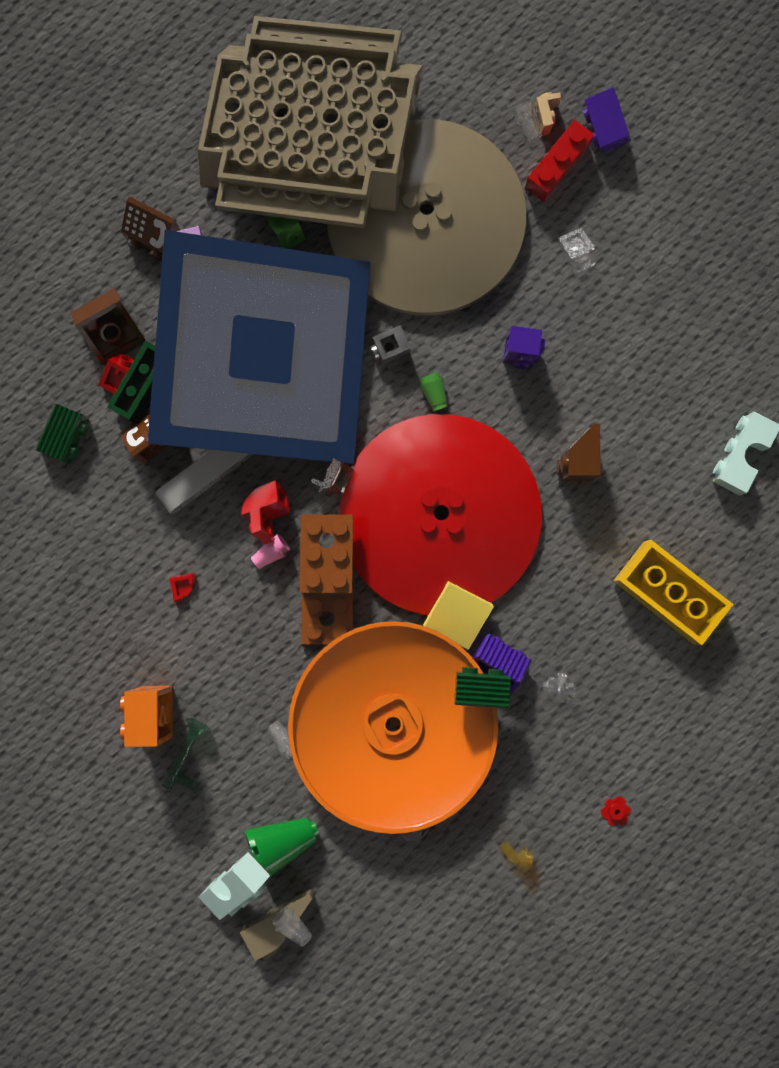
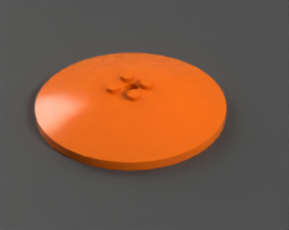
M397 621L379 622L355 628L324 647L307 666L296 686L288 720V736L293 761L300 778L314 798L326 810L350 825L368 831L388 834L408 833L431 827L446 820L466 805L476 794L491 768L498 740V714L496 708L454 704L456 672H462V667L478 668V673H483L474 659L459 644L436 630L418 624ZM388 718H398L401 723L400 728L396 731L388 730L385 725Z

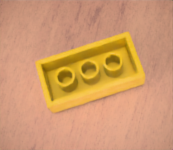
M652 540L644 541L613 580V582L694 645H703L734 605Z

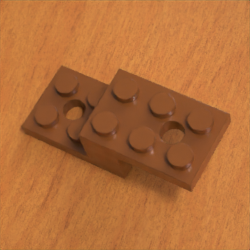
M301 514V644H329L341 635L353 630V515ZM328 533L334 537L332 547H321L319 540L323 534ZM325 611L333 613L335 621L331 626H324L320 621V616Z

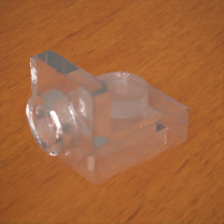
M582 228L559 237V245L569 258L573 273L586 270L596 263L595 246Z

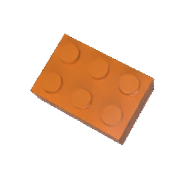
M141 686L124 692V696L120 700V710L124 713V724H121L120 737L121 740H124V747L159 746L173 737V686Z

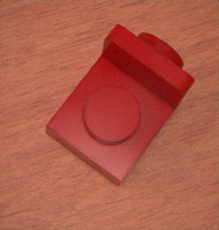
M117 355L110 358L98 386L115 394L134 360L127 355Z

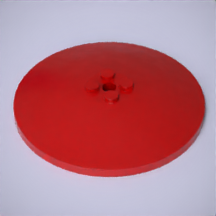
M430 414L407 419L391 426L375 437L362 450L346 477L340 499L339 515H353V566L365 583L390 603L411 612L429 615L448 581L490 603L506 593L520 579L534 556L541 532L542 505L539 489L529 465L522 454L507 438L493 428L471 418L450 414ZM438 506L446 507L449 512L447 519L438 520L434 516L435 508Z

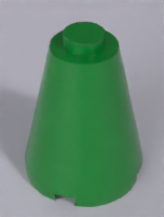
M301 818L249 828L244 831L254 859L271 877L315 844L319 831L314 820L309 822L308 818Z

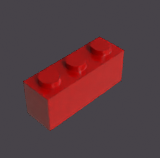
M574 119L528 176L525 189L544 203L589 148L594 134Z

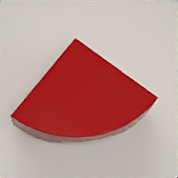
M195 573L169 578L174 603L184 600L192 592L191 590H193L192 588H194L193 585L195 586L196 581Z

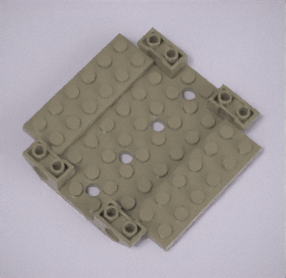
M254 16L251 34L247 33L245 46L229 45L218 54L198 147L200 185L205 188L218 189L215 203L216 208L232 212L365 228L369 203L372 209L396 211L405 165L403 148L410 115L415 113L423 65L397 63L402 38L401 30ZM232 103L240 104L236 111H228V107ZM281 108L288 109L286 116H276L277 111ZM329 114L338 115L335 122H325V118ZM380 119L388 121L387 126L382 129L376 128L375 123Z

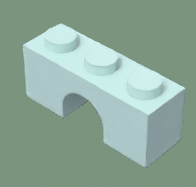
M756 412L741 417L736 426V429L739 431L735 439L731 438L724 449L727 452L724 460H720L713 470V474H715L713 482L737 495L748 492L759 471L746 462V449L748 447H754L760 451L769 449L779 432V424Z
M247 852L227 872L224 871L202 892L199 899L219 920L227 914L232 917L241 907L244 908L252 899H256L265 890L266 887L263 884L270 875Z

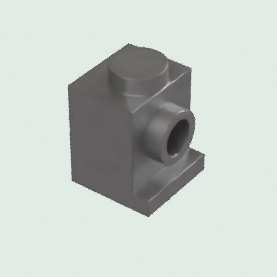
M401 325L374 336V345L370 347L375 360L381 359L383 364L411 353V347ZM391 344L394 346V350L387 352L385 346Z

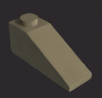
M312 888L242 927L240 934L254 961L263 958V960L269 959L277 953L276 949L280 947L311 902L314 894Z

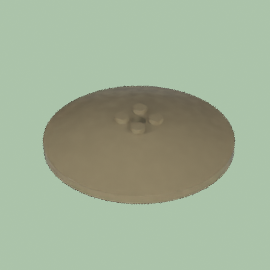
M437 119L410 120L403 148L405 165L396 211L372 209L369 203L365 228L327 224V229L334 256L370 262L368 298L386 308L405 314L423 316L442 315L461 310L478 302L492 292L507 276L517 259L524 239L526 228L525 197L519 178L511 163L487 138L472 129L449 121ZM429 204L433 207L434 211L429 215H425L419 209L422 205Z

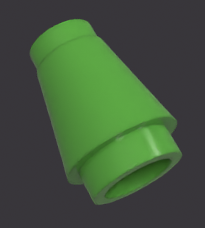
M439 372L420 378L421 385L419 386L433 411L447 407L443 377L440 378Z

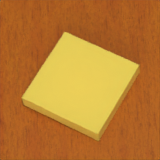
M448 581L423 626L440 632L469 650L494 606L492 603Z

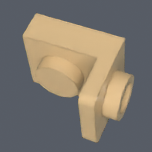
M547 92L536 98L533 111L540 136L550 134L555 124L553 109L558 108L562 98L561 93L553 94L552 92Z

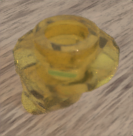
M507 840L499 846L508 859L513 863H517L523 872L527 873V867L532 868L533 852L528 851V846L523 847L519 852H516Z

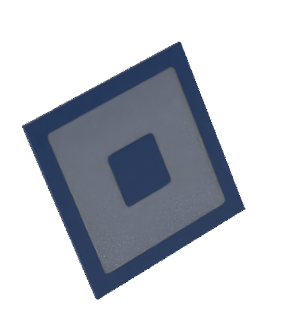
M165 230L147 444L354 464L370 262Z

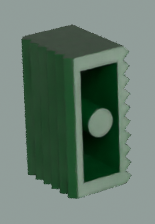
M55 403L35 450L70 464V461L74 460L78 455L79 446L77 445L81 436L84 437L88 432L89 423L87 422L89 418Z
M462 667V672H456L454 704L509 709L511 676L504 675L505 670L489 669L488 674L478 673V668Z

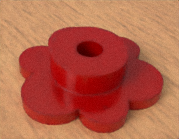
M620 796L614 800L607 799L605 802L606 806L601 809L602 817L608 819V823L612 826L616 825V823L625 825L628 822L627 815L631 812L630 807L626 805L625 799Z

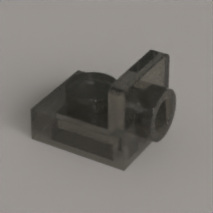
M333 459L326 471L323 482L312 478L310 482L318 486L316 491L330 497L333 493L341 497L354 469L339 460Z

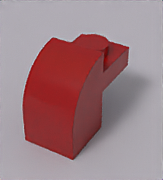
M275 480L253 490L244 501L241 515L250 522L249 529L251 534L264 544L274 542L272 520L290 514L288 492Z

